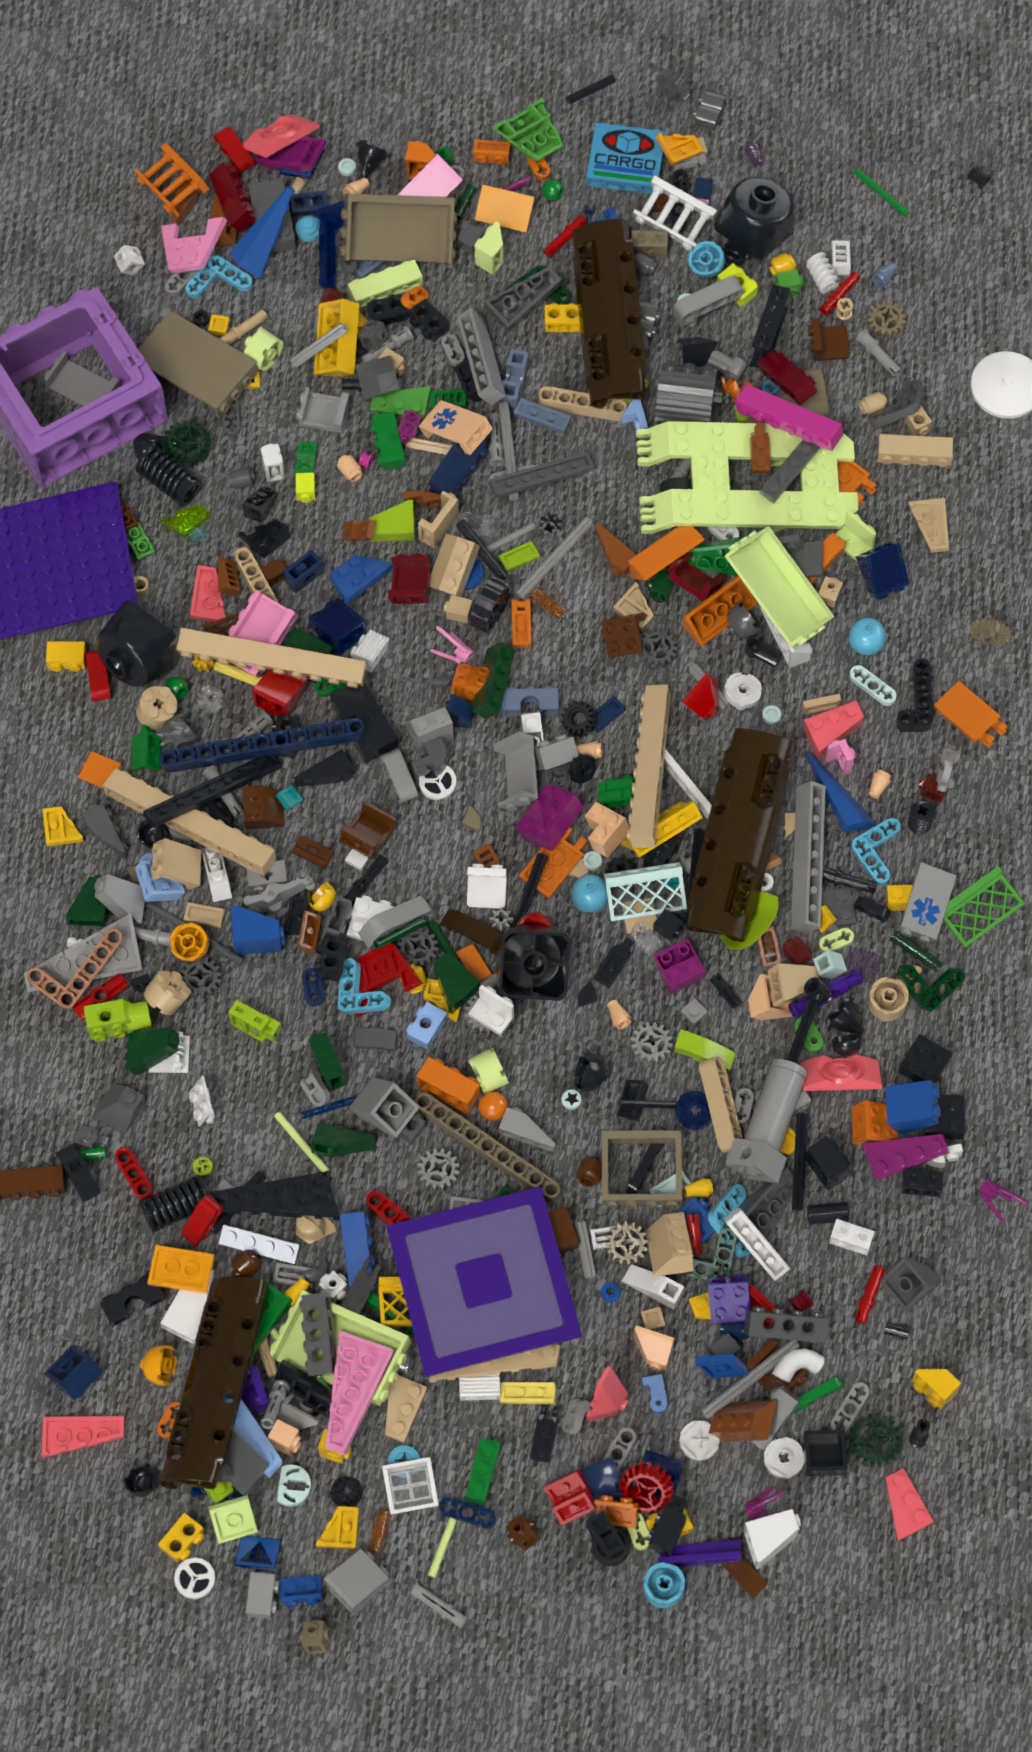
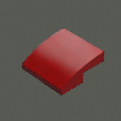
M580 1469L568 1473L543 1487L553 1503L551 1509L561 1526L596 1509L593 1496Z

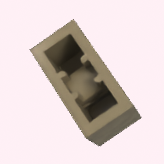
M632 230L634 254L641 252L649 257H667L668 231Z

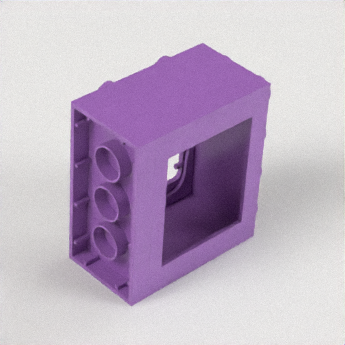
M98 287L90 291L86 289L76 291L70 296L67 303L57 308L48 306L42 309L37 314L36 319L24 325L22 323H15L8 327L4 335L0 337V426L39 488L135 439L139 434L146 433L168 421L163 389L160 382ZM93 345L112 376L119 379L121 387L53 423L41 427L15 385L52 367L55 359L61 356L63 351L67 353L69 358Z

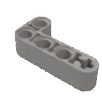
M729 276L678 300L674 304L673 316L682 331H686V328H693L696 325L697 317L740 298L745 290L736 276Z
M421 895L373 916L365 923L358 934L368 949L371 950L375 948L373 942L376 939L419 917L427 918L433 913V910Z

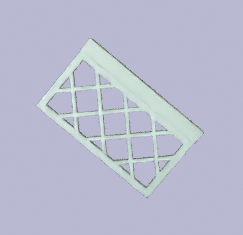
M680 862L604 874L611 921L660 914L664 909L669 912L687 909ZM678 877L679 884L675 889L666 884L670 878ZM657 880L661 883L656 892L647 887L651 881ZM638 883L642 886L637 895L628 890L632 884ZM619 886L623 889L618 898L611 894V887ZM664 886L672 891L667 900L658 895ZM645 889L653 894L648 903L639 898ZM626 892L634 897L629 906L620 901ZM676 894L681 897L682 905L674 906L669 901ZM656 897L664 902L658 909L650 906ZM637 900L645 905L642 911L639 912L631 909ZM618 903L626 908L623 914L614 915L613 909Z

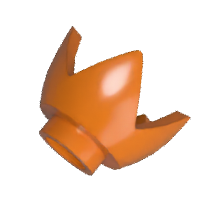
M721 377L723 395L726 396L727 393H731V402H735V399L746 384L753 386L750 381H747L739 388L737 382H733L731 377L728 378L726 383L724 377Z

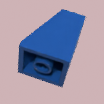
M236 905L231 906L233 944L237 955L282 951V945H285V934L283 927L279 925V920Z
M931 1080L886 1086L887 1125L898 1134L905 1135L938 1124V1117L941 1115L938 1105V1098L940 1097L939 1087Z

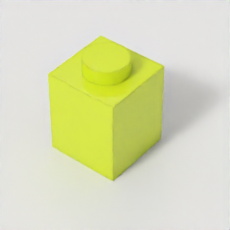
M296 473L297 501L308 503L311 500H315L314 473Z

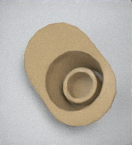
M303 1215V1217L296 1219V1235L308 1244L336 1232L334 1224L326 1217L314 1219V1216Z

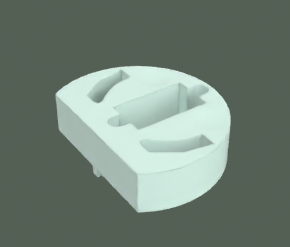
M297 1465L282 1466L277 1498L278 1503L289 1507L303 1503L311 1491V1481L308 1473ZM293 1470H299V1472H294L287 1476V1473ZM288 1481L306 1483V1486H309V1488H305V1491L288 1490L287 1486L284 1485L288 1484ZM286 1494L290 1499L296 1500L295 1503L288 1501L284 1495Z

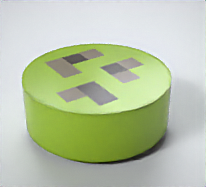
M199 1157L193 1163V1170L196 1175L207 1177L212 1173L213 1165L209 1158Z

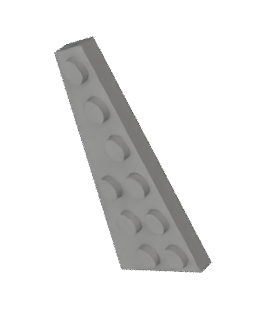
M132 913L35 967L42 968L60 983L67 985L105 933L111 928H117L122 932L123 939L94 979L142 970ZM110 932L108 938L111 942H117L119 934L117 932ZM100 947L97 949V955L100 958H104L108 955V951L106 948ZM87 963L85 970L88 973H94L96 966L93 963ZM28 971L25 972V973H24V977H25L27 992H31V991H36V990H38L37 988H35L33 985H31V984L28 982V980H27V973H28ZM32 971L30 977L33 981H39L41 973L39 971ZM77 978L73 983L83 982V980ZM49 982L46 985V989L57 987L53 982Z

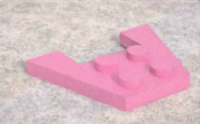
M224 217L208 219L205 235L178 238L179 226L177 223L162 225L161 229L168 270L171 273H180L204 269L227 220Z

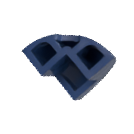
M613 1457L580 1470L594 1500L601 1498V1495L613 1496V1500H620L623 1497Z

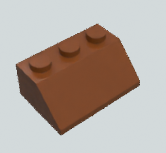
M777 1401L731 1402L713 1414L709 1433L726 1442L768 1440Z

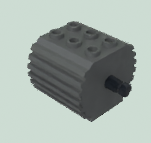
M666 361V363H662L660 370L655 421L711 422L713 403H721L722 400H725L729 404L731 402V393H727L725 396L723 392L715 391L717 369H713V366L703 365V367H695L693 363L678 365L675 361Z

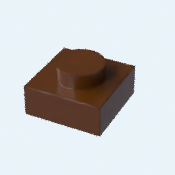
M659 194L651 208V213L662 212L668 202V195Z

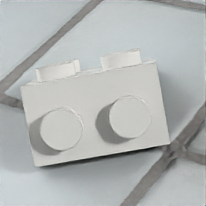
M472 864V867H468L467 905L476 908H504L506 902L507 869H503V865H491V868H484L483 864Z

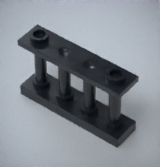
M775 284L772 285L752 343V347L755 350L750 366L759 368L757 361L775 349L788 311V307L785 304L790 292L789 288Z

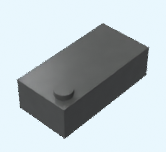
M283 178L248 184L251 205L255 210L254 214L257 218L254 221L255 223L285 190ZM289 210L284 213L282 219L284 223L275 247L271 248L269 254L296 249Z

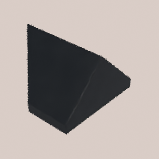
M701 337L680 338L683 365L684 363H693L695 367H703L718 341Z

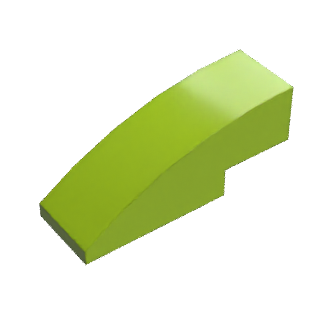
M680 1029L674 1052L692 1057L693 1060L699 1062L720 1056L728 1071L731 1069L736 1054L716 1042Z

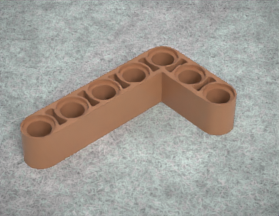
M117 928L109 929L66 986L39 967H33L28 971V982L61 1007H72L123 939L122 932ZM110 932H117L119 934L117 942L109 940L108 935ZM100 947H104L108 951V955L104 958H100L97 955V949ZM87 963H93L96 966L94 973L86 972L85 965ZM32 971H39L41 973L39 981L31 979L30 974ZM77 978L84 981V987L81 989H77L73 985V981ZM47 983H55L57 990L54 993L48 992L46 990ZM64 994L72 996L71 1004H64L62 1002Z

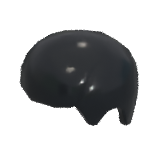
M729 240L722 246L725 262L730 265L733 263L736 266L743 264L749 255Z
M144 820L137 828V837L144 846L153 848L154 843L164 838L167 839V829L164 824L153 828L147 820Z
M860 1034L836 1036L832 1040L834 1052L842 1056L856 1054L862 1045Z
M140 1466L130 1470L128 1477L124 1478L125 1488L133 1496L146 1497L156 1487L157 1478L150 1468ZM140 1479H143V1488L139 1487Z

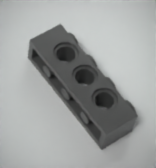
M325 1292L301 1295L300 1311L303 1313L304 1320L301 1323L303 1333H305L303 1349L307 1353L305 1370L311 1377L334 1375L336 1350L331 1296ZM318 1310L319 1317L314 1320L312 1317L313 1312ZM317 1330H320L321 1337L315 1340L314 1334ZM319 1350H321L323 1356L318 1361L316 1358V1354Z
M753 1306V1309H746L744 1333L754 1337L826 1343L829 1319L820 1312H811V1315H806L804 1311L792 1310V1313H785L784 1309L773 1308L772 1311H765L764 1307ZM769 1317H770V1318H771V1323H770V1325L767 1326V1327H764V1325H763L764 1320H765L766 1318H769ZM789 1319L790 1326L784 1329L783 1323L785 1320ZM809 1321V1328L803 1331V1323Z

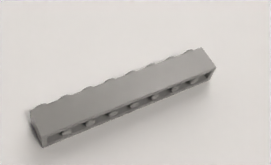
M813 781L796 787L791 929L805 934L821 928L826 786Z

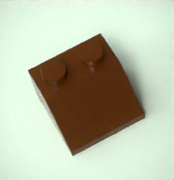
M263 785L242 787L246 830L284 827L283 805L276 797L280 790Z

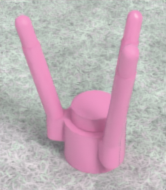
M436 626V629L457 646L454 652L456 657L431 649L430 652L453 660L458 664L461 662L466 664L474 651L454 632H450V636L441 627Z

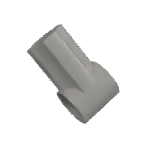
M717 350L712 352L708 360V365L724 372L727 378L729 376L734 381H738L747 367L746 362L741 358H731Z

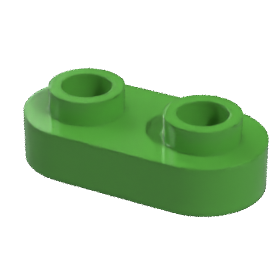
M802 1016L795 1022L794 1028L796 1032ZM812 1020L804 1047L807 1051L816 1053L823 1047V1038ZM815 1039L817 1043L812 1044L810 1040Z

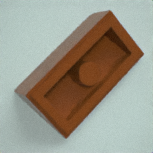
M305 910L297 947L307 954H312L316 951L322 916Z

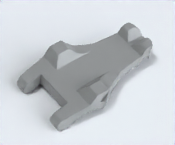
M945 743L942 751L941 766L938 768L936 777L938 783L937 790L946 792L948 788H953L954 778L951 772L953 764L959 761L961 755L960 751H955L956 745Z
M306 874L304 879L297 877L296 880L286 884L271 883L263 893L245 896L243 902L249 907L250 911L256 913L266 911L277 913L282 910L284 903L289 898L305 889L313 890L315 884L312 878Z

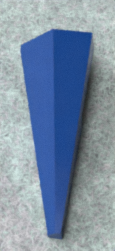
M286 187L229 253L240 267L257 278L262 279L264 276L262 272L265 264H268L270 260L268 258L271 248L275 247L284 223L282 221L284 213L289 210L290 206L288 203L291 195L295 194V190L292 187Z
M808 752L806 757L817 782L826 786L825 800L827 804H831L843 833L855 829L862 831L876 826V822L813 753Z

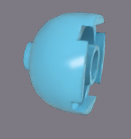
M700 242L689 253V266L701 278H713L720 274L724 268V253L714 242Z
M861 618L854 622L849 630L848 640L850 646L862 655L876 654L885 644L886 632L884 626L874 618Z
M593 874L583 875L578 878L573 884L571 891L572 902L575 907L582 912L589 913L602 910L608 903L604 879Z

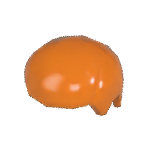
M492 1091L481 1097L478 1110L481 1116L488 1121H498L503 1118L509 1105L503 1094Z

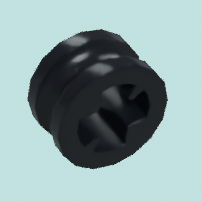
M204 310L196 311L193 314L194 324L200 328L206 327L209 324L208 313ZM199 316H203L202 322H199Z

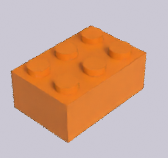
M428 1057L416 1076L418 1089L466 1115L470 1114L480 1097V1084H478L476 1079L461 1075L458 1069L454 1067L448 1068L437 1058L432 1059Z

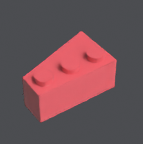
M857 700L804 720L803 729L818 760L826 754L827 746L832 741H841L847 738L863 725L864 715Z

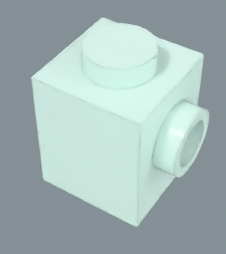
M828 950L813 959L820 977L834 979L847 971L841 953Z

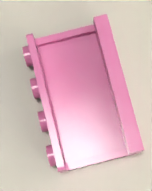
M257 590L256 593L250 596L246 609L240 612L236 625L230 628L228 632L229 637L280 646L298 615L293 610L285 608ZM247 665V668L239 667L257 678L261 677L264 672L255 670L254 666Z

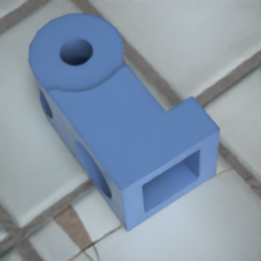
M662 1374L643 1377V1389L649 1388L651 1398L649 1408L651 1412L656 1415L663 1414L667 1409V1398Z

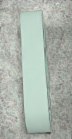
M857 665L852 667L849 677L854 684L885 706H891L895 703L897 694L894 689L863 666ZM855 672H856V673L862 672V674H861L862 678H861L860 676H858V677L856 678V677H855ZM875 682L878 688L871 690L868 688V684ZM891 694V699H884L885 695Z

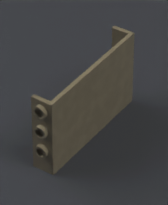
M345 193L344 208L341 211L344 227H341L343 245L340 246V256L344 260L411 261L415 259L416 262L452 264V260L455 258L453 241L456 239V232L453 228L457 219L456 212H454L455 198Z
M170 311L162 322L155 326L154 331L144 339L143 344L138 348L152 372L214 408L218 418L228 411L232 402L239 398L243 389L250 385L254 376L259 372L257 361L173 311Z

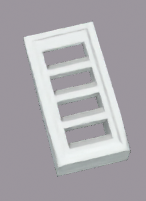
M832 241V269L835 270V275H849L851 268L850 241ZM836 246H846V250H836ZM836 260H846V262H836Z

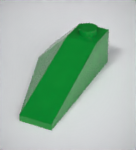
M745 536L697 545L683 556L692 553L693 556L690 564L699 570H711L724 575L738 576L725 555L730 552L728 549L730 546Z

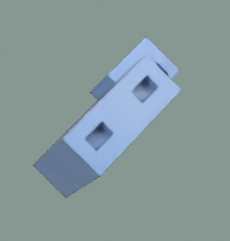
M153 853L145 854L135 867L145 902L180 899L185 894L183 884L163 877L157 880L152 879Z

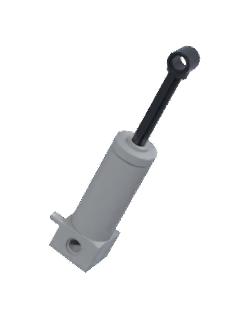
M816 977L810 978L804 985L807 1004L787 1060H772L745 1138H734L727 1156L726 1164L746 1179L778 1183L787 1158L780 1153V1149L807 1076V1070L798 1065L797 1062L817 1006L827 1001L831 994L830 988Z

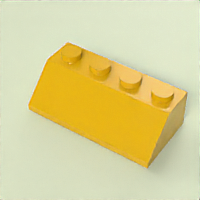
M340 299L319 304L316 340L340 323L345 324L348 331L315 354L314 375L339 377L354 375L359 303Z

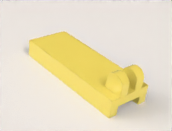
M501 1382L500 1403L555 1404L556 1402L555 1382Z

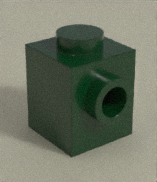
M660 571L657 572L655 579L650 581L648 590L650 591V597L655 602L667 603L675 582L668 578L669 574Z

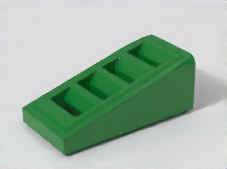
M463 389L431 391L429 409H434L438 404L435 403L436 396H439V402L443 400V397H446V402L466 409L467 397Z

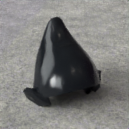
M360 140L355 145L358 147L357 159L362 178H368L369 174L386 159L385 149L382 150L369 145L367 140Z
M854 998L840 999L842 1002L833 1010L829 1018L825 1019L827 1030L831 1031V1028L842 1032L862 1034L864 1028L859 1021L856 1009L851 1003L854 1001Z

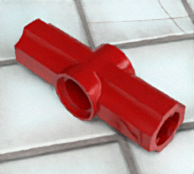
M118 973L101 986L94 987L91 993L73 1005L72 1009L83 1021L85 1019L84 1006L109 1002L129 988V985L123 976ZM98 994H105L102 1000L96 999Z

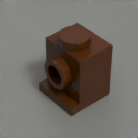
M278 559L270 561L266 566H263V564L259 565L270 587L284 580L283 570L288 567L285 560Z

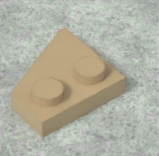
M636 582L613 607V611L620 616L644 612L645 620L639 622L638 626L640 631H643L654 619V614L648 607L647 601Z

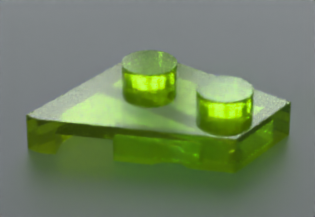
M195 504L185 510L175 512L176 516L165 519L163 516L159 521L166 528L185 538L211 516L208 510Z

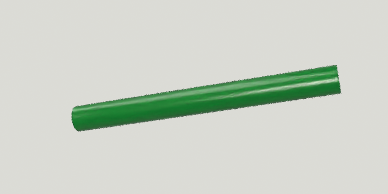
M859 168L854 171L857 177L904 217L910 214L909 210Z

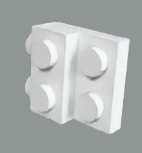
M369 896L356 897L346 936L362 940L358 933L365 923L373 916L394 906H391V903L385 900H380L379 903L374 902Z

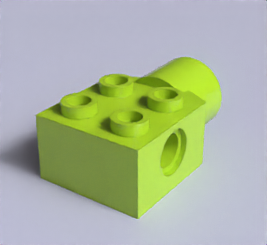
M120 999L84 1006L87 1029L91 1040L96 1042L105 1041L107 1037L112 1036L114 1038H122L129 1032L152 1027L147 1001L131 1003Z

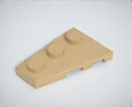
M945 498L908 502L930 552L950 551Z

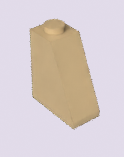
M778 963L767 970L773 1006L778 1007L804 994L805 983L813 977L819 979L816 966Z

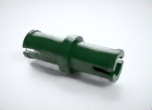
M467 184L462 195L457 199L458 203L454 209L457 219L461 220L467 207L471 205V199L477 191L476 187L472 184Z

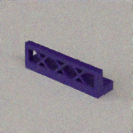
M732 1540L676 1545L671 1556L668 1557L660 1553L658 1563L663 1562L677 1567L743 1562L742 1541Z

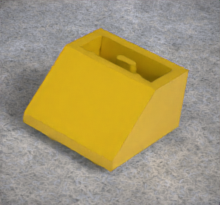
M917 1369L912 1379V1383H914L912 1385L913 1388L920 1394L923 1392L928 1397L927 1401L934 1408L938 1406L940 1409L958 1393L961 1383L947 1369Z

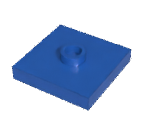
M734 1354L700 1356L695 1359V1364L711 1379L748 1375L749 1368Z

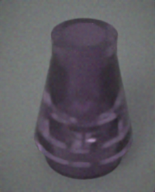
M758 140L747 142L744 145V151L754 168L763 166L761 144L758 143Z

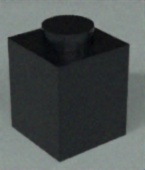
M664 909L654 922L653 929L672 942L674 938L679 939L684 932V921Z

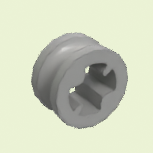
M682 856V872L686 871L687 874H690L691 857L685 858Z

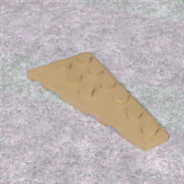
M554 1344L430 1376L429 1380L432 1383L441 1379L456 1380L457 1377L468 1376L472 1378L500 1374V1372L504 1371L519 1372L520 1369L531 1368L535 1370L557 1367L561 1347Z

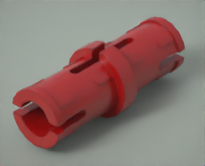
M692 1214L687 1215L688 1235L693 1255H695V1246L697 1255L702 1254L700 1238L702 1232H700L699 1214H694V1222H692Z

